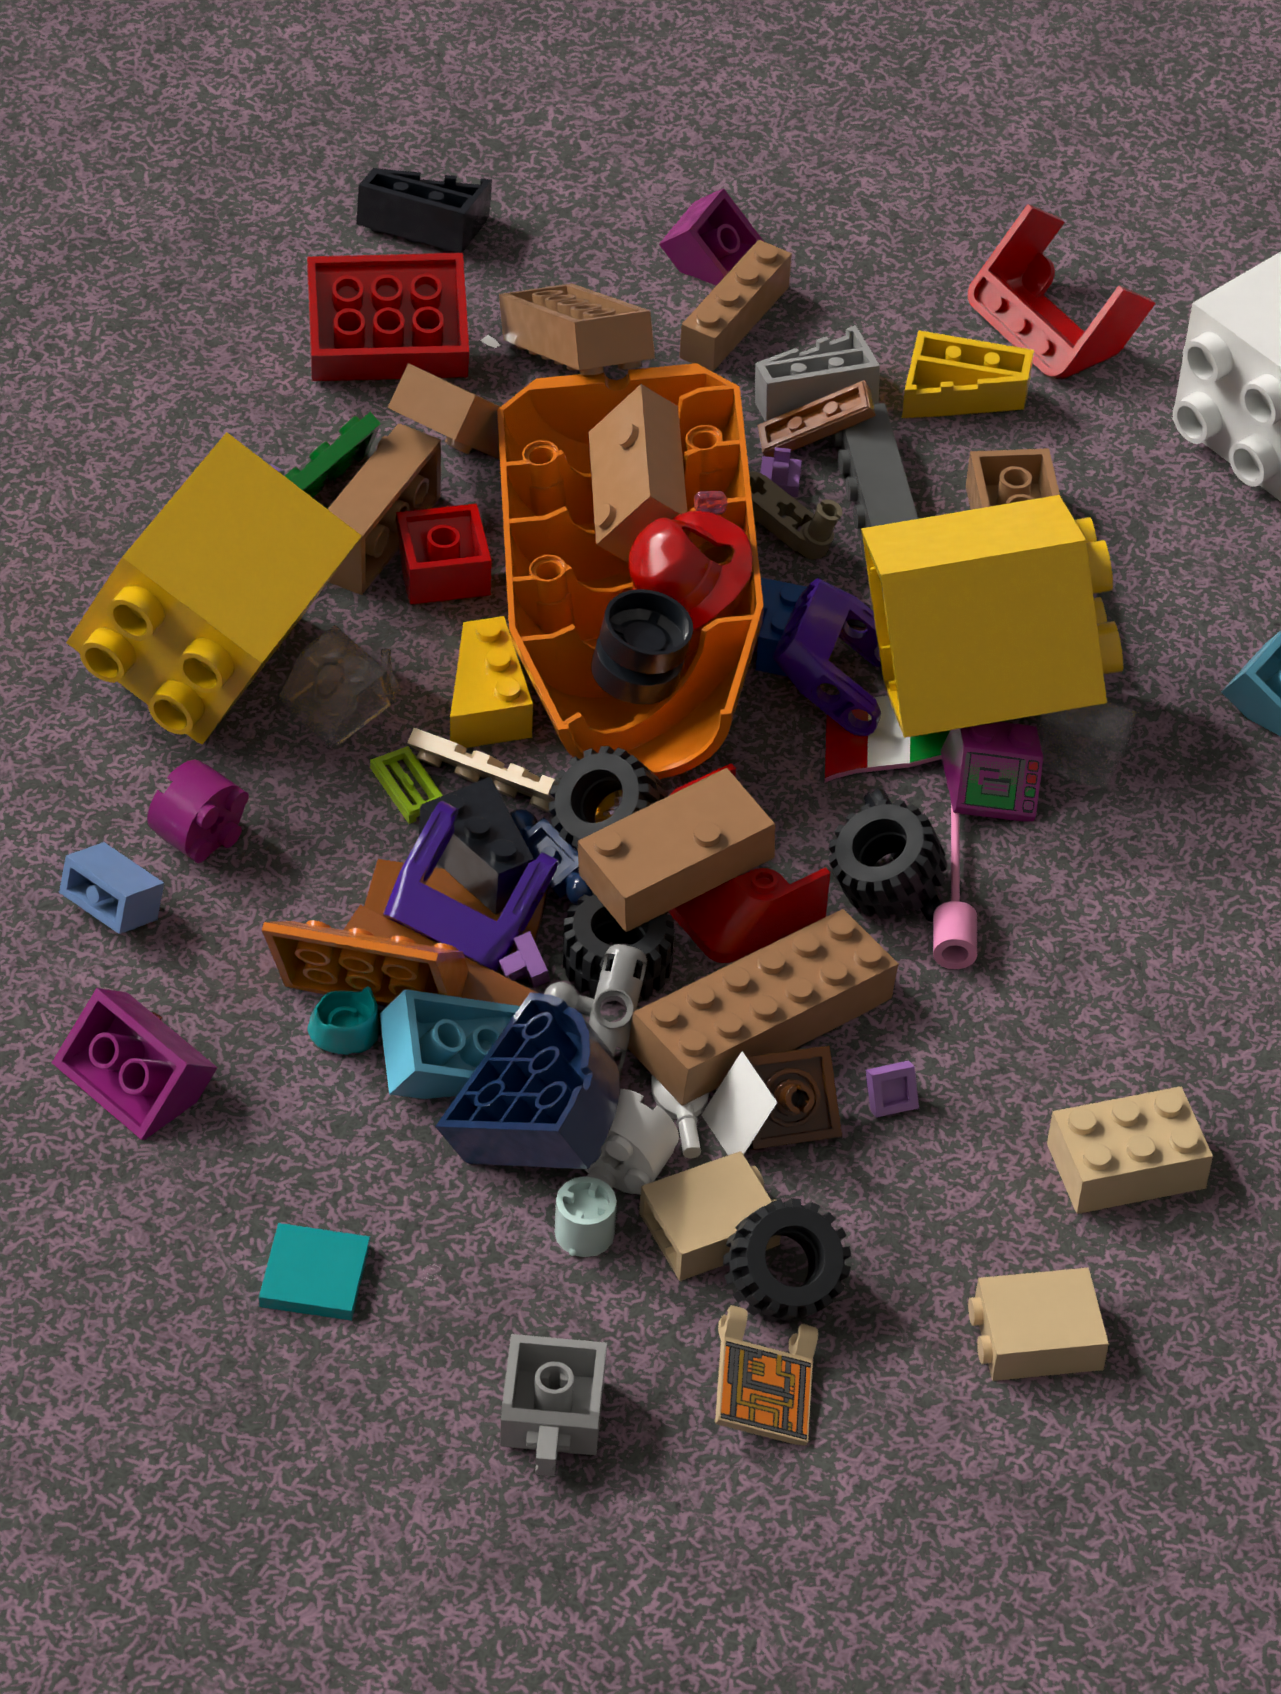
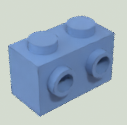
M103 842L66 855L59 893L118 934L158 919L164 882Z

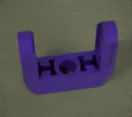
M818 578L811 582L798 598L775 649L773 659L801 694L844 729L854 735L868 736L876 730L881 719L880 707L873 696L833 665L829 658L839 637L873 666L880 667L881 662L874 614L857 597ZM847 620H859L865 624L867 630H854L848 625ZM823 683L832 684L837 687L840 694H827L821 689L820 685ZM852 710H864L872 719L869 721L859 720L852 714Z
M440 801L400 870L383 916L437 943L454 946L459 951H462L465 957L496 972L501 966L499 961L507 957L514 948V938L522 935L555 875L559 860L542 852L536 860L529 863L498 921H495L426 885L455 832L454 823L458 815V808Z

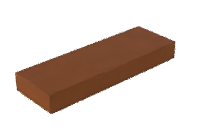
M863 380L757 425L763 455L774 457L775 447L794 451L875 417L870 387Z

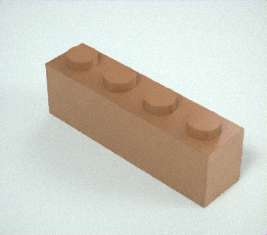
M758 240L681 324L679 358L690 363H697L713 372L788 289L792 253Z

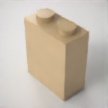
M739 1151L641 1186L639 1213L678 1280L682 1281L723 1266V1255L730 1252V1247L726 1246L729 1236L737 1231L735 1227L751 1213L762 1206L764 1207L776 1201V1199H770L764 1189V1181L760 1171L756 1166H750L743 1153ZM781 1235L771 1237L766 1250L780 1245Z
M1089 1267L978 1278L976 1295L969 1298L968 1311L971 1325H979L981 1336H978L977 1340L978 1356L981 1364L989 1365L992 1381L1104 1370L1109 1343Z

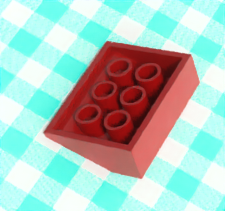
M463 253L307 257L312 381L401 379L408 363L439 378L468 377L469 337Z

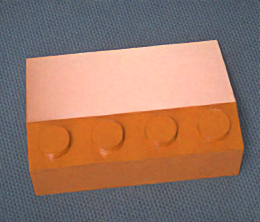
M310 920L306 923L294 921L264 922L262 927L263 935L285 987L325 995L331 991H362L366 986H369L377 1004L388 1006L405 989L461 997L469 971L463 952L454 946L444 943L429 946L418 944L404 936H392L391 939L378 937L364 929L351 928L349 931L339 930L315 920Z

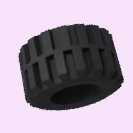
M601 746L599 753L592 748L583 751L584 758L578 759L576 756L569 761L571 767L566 772L561 769L557 775V778L560 779L558 786L552 785L550 795L555 798V801L549 803V812L555 817L551 819L553 827L560 832L559 836L577 851L578 840L668 797L667 792L661 788L663 785L661 780L636 757L623 749L617 748L614 751L610 746ZM623 789L622 800L616 812L608 819L595 823L596 811L602 800L610 793Z
M887 799L879 800L877 805L873 807L869 803L861 806L862 811L856 815L853 812L845 818L847 823L845 825H838L834 831L837 839L830 840L829 850L832 854L828 856L832 871L850 903L856 909L860 907L864 915L872 917L877 913L880 919H889L891 914H896L898 918L907 916V910L914 908L917 911L924 907L922 902L926 898L932 900L937 894L934 889L935 886L943 885L945 877L942 872L947 870V861L944 857L946 855L925 813L922 814L920 809L913 804L907 807L905 801L895 800L893 804H889ZM902 852L891 863L873 867L882 857L890 853Z
M593 892L591 897L584 894L578 899L577 905H571L567 918L564 921L562 961L563 968H566V977L569 981L575 980L574 988L580 993L589 990V998L594 999L605 953L612 946L606 943L624 942L631 944L628 946L642 950L646 955L647 967L640 996L643 999L652 996L653 988L660 990L665 985V978H669L672 971L675 934L672 915H667L666 912L625 932ZM614 954L609 955L605 971H611ZM636 961L633 977L640 979L643 962ZM609 1001L607 1003L617 1004V1001Z
M791 1198L786 1202H782V1199L773 1201L743 1219L735 1227L737 1231L729 1236L726 1246L730 1247V1252L723 1255V1265L730 1266V1273L724 1276L727 1285L734 1283L738 1290L732 1294L738 1303L745 1300L749 1304L746 1310L753 1316L762 1313L764 1314L763 1320L772 1323L779 1319H782L783 1323L794 1322L826 1308L833 1302L832 1299L840 1295L845 1285L841 1282L849 1277L851 1266L844 1265L846 1259L851 1257L850 1246L842 1247L840 1240L847 1237L843 1228L835 1231L831 1223L836 1218L830 1212L824 1215L818 1213L820 1205L813 1202L801 1205V1199ZM775 1235L789 1237L803 1248L808 1259V1274L803 1285L799 1287L787 1286L779 1282L771 1274L765 1258L766 1247L771 1237Z

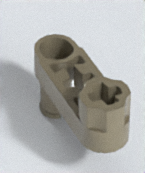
M754 471L749 472L754 522L758 521L790 548L798 551L808 559L815 560L825 556L834 540L833 530L842 516L841 506L833 500H822L817 505L815 514H813L767 476Z

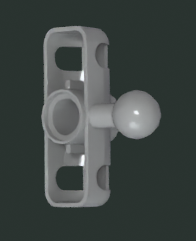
M615 944L609 947L605 953L594 999L578 995L574 987L566 982L551 984L544 994L556 996L564 1000L569 1007L576 1009L580 1014L590 1016L589 1025L608 1047L613 1057L616 1047L623 1050L620 1064L617 1066L620 1076L629 1043L632 1015L637 1009L647 967V958L640 949ZM614 954L611 971H605L609 955ZM637 960L643 962L640 979L633 977ZM618 1001L622 1003L627 1011L624 1018L617 1022L605 1020L600 1010L606 1002Z

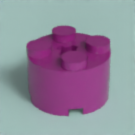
M189 760L174 769L167 777L172 783L163 794L159 790L155 793L149 806L147 823L150 829L155 831L164 841L194 862L202 863L221 845L229 848L238 840L242 832V828L238 824L248 802L249 794L199 760Z

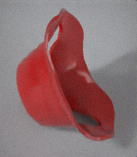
M689 511L679 514L672 519L658 518L638 534L629 553V572L633 582V590H652L663 593L678 601L689 613L694 631L714 618L741 593L751 576L752 549L750 541L742 528L710 512ZM682 529L695 533L713 545L732 546L735 553L731 562L722 566L709 560L691 542Z

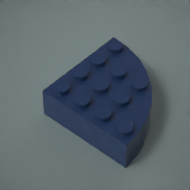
M530 992L435 1127L462 1160L468 1164L589 1169L601 1156V1147L607 1138L616 1115L620 1095L619 1069L611 1051L576 1009L569 1007L564 1000L556 996Z

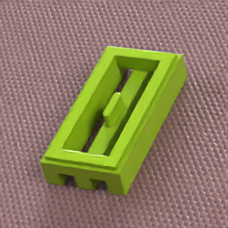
M409 746L370 760V769L408 824L416 822V817L420 816L421 804L443 796ZM397 761H404L429 797V800H423L414 787L413 781L403 771ZM385 765L389 767V769L392 771V773L394 774L398 782L401 784L407 795L410 797V799L414 803L413 806L408 800V798L405 796L397 782L394 780L388 769L385 767Z

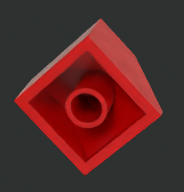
M477 503L396 512L402 572L410 604L491 595L492 560Z

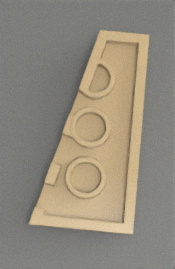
M413 728L407 743L419 752L416 758L437 768H440L442 762L455 766L454 774L474 783L478 782L480 777H491L499 793L511 798H515L517 792L531 797L530 805L550 813L549 803L555 801V798L550 795L552 785L558 786L559 784L555 779L542 775L540 778L530 773L526 768L510 763L508 769L504 768L505 764L488 754L477 750L469 754L466 752L467 749L458 743Z

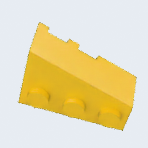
M918 330L904 390L902 418L1023 410L1031 378L1034 350Z
M505 617L463 622L450 714V741L469 748L532 738L533 703Z

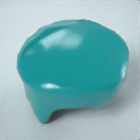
M369 986L357 992L331 991L321 998L312 1011L307 1030L317 1047L328 1052L349 1055L351 1053H362L374 1045L378 1040L380 1032L378 1004Z

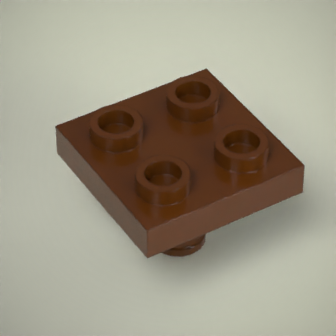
M830 1046L747 1057L777 1101L776 1106L750 1144L751 1149L842 1137Z

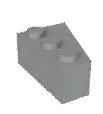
M856 325L846 329V336L829 342V338L823 337L816 340V347L799 353V350L794 348L755 363V404L765 422L863 380L870 387L873 404H879L880 365Z

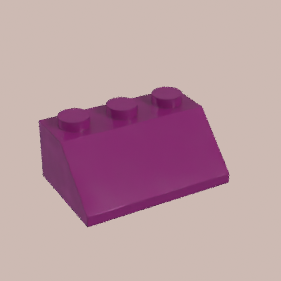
M102 988L95 989L51 1062L141 1140L147 1139L197 1103L218 1068L128 992Z

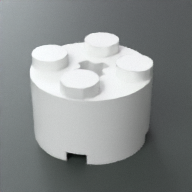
M620 1089L616 1115L607 1138L601 1147V1156L589 1169L585 1170L589 1173L587 1177L598 1178L607 1183L611 1188L614 1187L625 1193L641 1194V1186L654 1182L673 1154L674 1148L678 1143L679 1134L671 1117L660 1106L656 1105L654 1110L641 1103L643 1095L631 1090Z

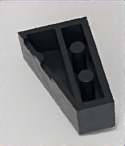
M373 168L359 184L356 225L370 228L377 233H389L404 237L410 242H422L437 246L446 252L462 253L486 223L490 214L492 179L480 178V185L456 182L457 176L445 175L444 181L420 179L421 172Z
M488 777L421 804L419 836L440 801L458 808V815L454 823L455 832L438 864L496 915L503 912L526 867L534 861V858L492 778Z

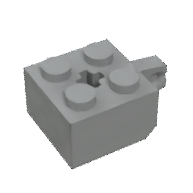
M511 1334L502 1401L500 1447L537 1450L535 1475L555 1476L558 1452L597 1455L607 1343Z

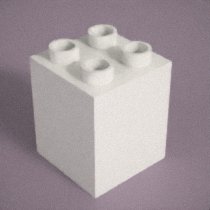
M1281 252L1192 303L1172 418L1176 428L1186 440L1194 444L1204 443L1231 464L1234 473L1243 483L1253 487L1260 485L1280 501Z

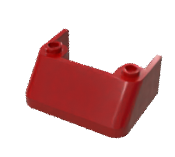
M1027 204L971 282L968 289V301L972 308L1012 345L1034 350L1032 363L1045 375L1056 379H1065L1116 356L1124 348L1156 303L1146 296L1119 285L1084 332L1044 295L1054 280L1055 268L1052 261L1043 252L1065 222L1053 214Z
M730 763L675 789L670 795L725 768H728L736 778V768ZM825 867L789 884L777 871L768 868H757L739 875L668 912L708 958L719 963H731L825 918L831 872Z

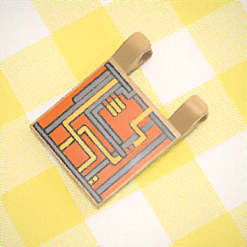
M730 1306L728 1308V1315H723L718 1325L721 1347L715 1424L796 1445H806L809 1435L812 1365L818 1339L817 1328L801 1324L798 1328V1334L794 1333L789 1339L790 1353L742 1341L748 1312L741 1307Z

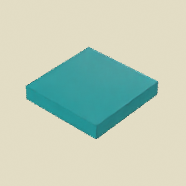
M278 1223L259 1294V1307L352 1321L370 1248V1236Z

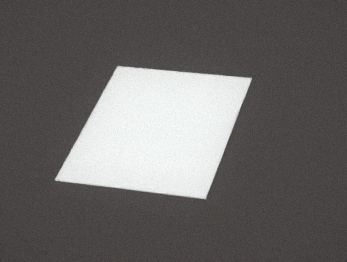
M743 1051L702 1113V1117L728 1155L739 1151L743 1155L745 1154L777 1104V1101Z

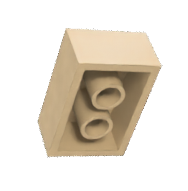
M1182 1086L1052 1112L1047 1145L1076 1214L1205 1189L1207 1186L1213 1155Z

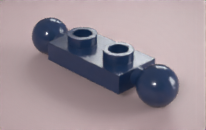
M516 809L510 812L534 860L542 852L559 860L557 870L549 887L560 898L567 893L568 899L574 905H577L578 899L584 894L591 897L593 891L579 875L578 852L559 836V832L544 817L537 822L534 814L526 809Z

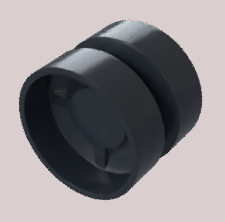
M629 590L615 596L606 607L600 628V636L598 637L591 662L592 674L598 685L616 699L632 704H654L672 695L679 682L684 659L693 634V622L687 610L675 599L652 590Z

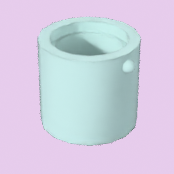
M578 1177L566 1182L558 1190L555 1210V1236L557 1243L571 1256H596L606 1251L613 1243L617 1200L615 1192L607 1183L598 1178Z

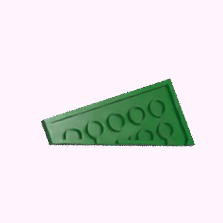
M371 412L361 420L354 416L339 430L341 435L332 445L327 441L323 442L310 454L309 458L311 461L305 468L300 471L297 467H294L285 477L313 498L324 488L323 482L327 477L330 481H335L346 472V469L354 462V459L359 462L368 455L381 423Z

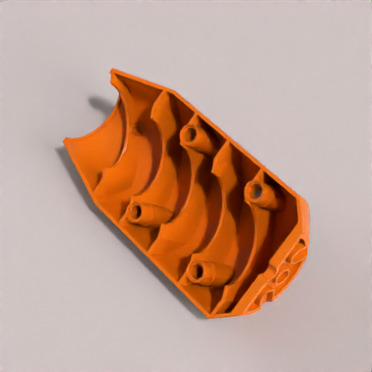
M697 363L630 369L624 378L618 380L608 378L604 372L595 375L577 374L536 378L497 409L508 620L512 642L563 746L573 758L575 756L578 759L584 758L583 751L591 748L599 753L601 746H610L614 751L620 748L636 757L659 779L684 773L709 759L725 741L731 727L763 620V596L740 386ZM640 384L678 406L687 512H710L738 525L744 530L750 541L753 557L750 579L738 597L709 622L693 631L675 691L663 701L645 705L627 703L609 695L595 681L591 670V662L598 637L600 636V628L606 607L615 596L633 590V582L630 577L629 563L596 545L589 431ZM682 529L691 542L709 560L722 566L731 562L735 553L732 546L713 545L695 533Z

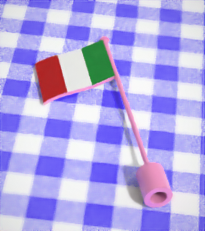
M888 696L874 697L881 710V719L876 730L868 736H858L850 733L827 715L825 783L856 773L908 768L941 760V749L950 730L904 738ZM852 710V714L859 720L869 721L872 719L864 710ZM951 804V901L941 904L934 911L933 957L942 967L963 969L972 965L977 958V913L971 905L960 902V814L953 813Z

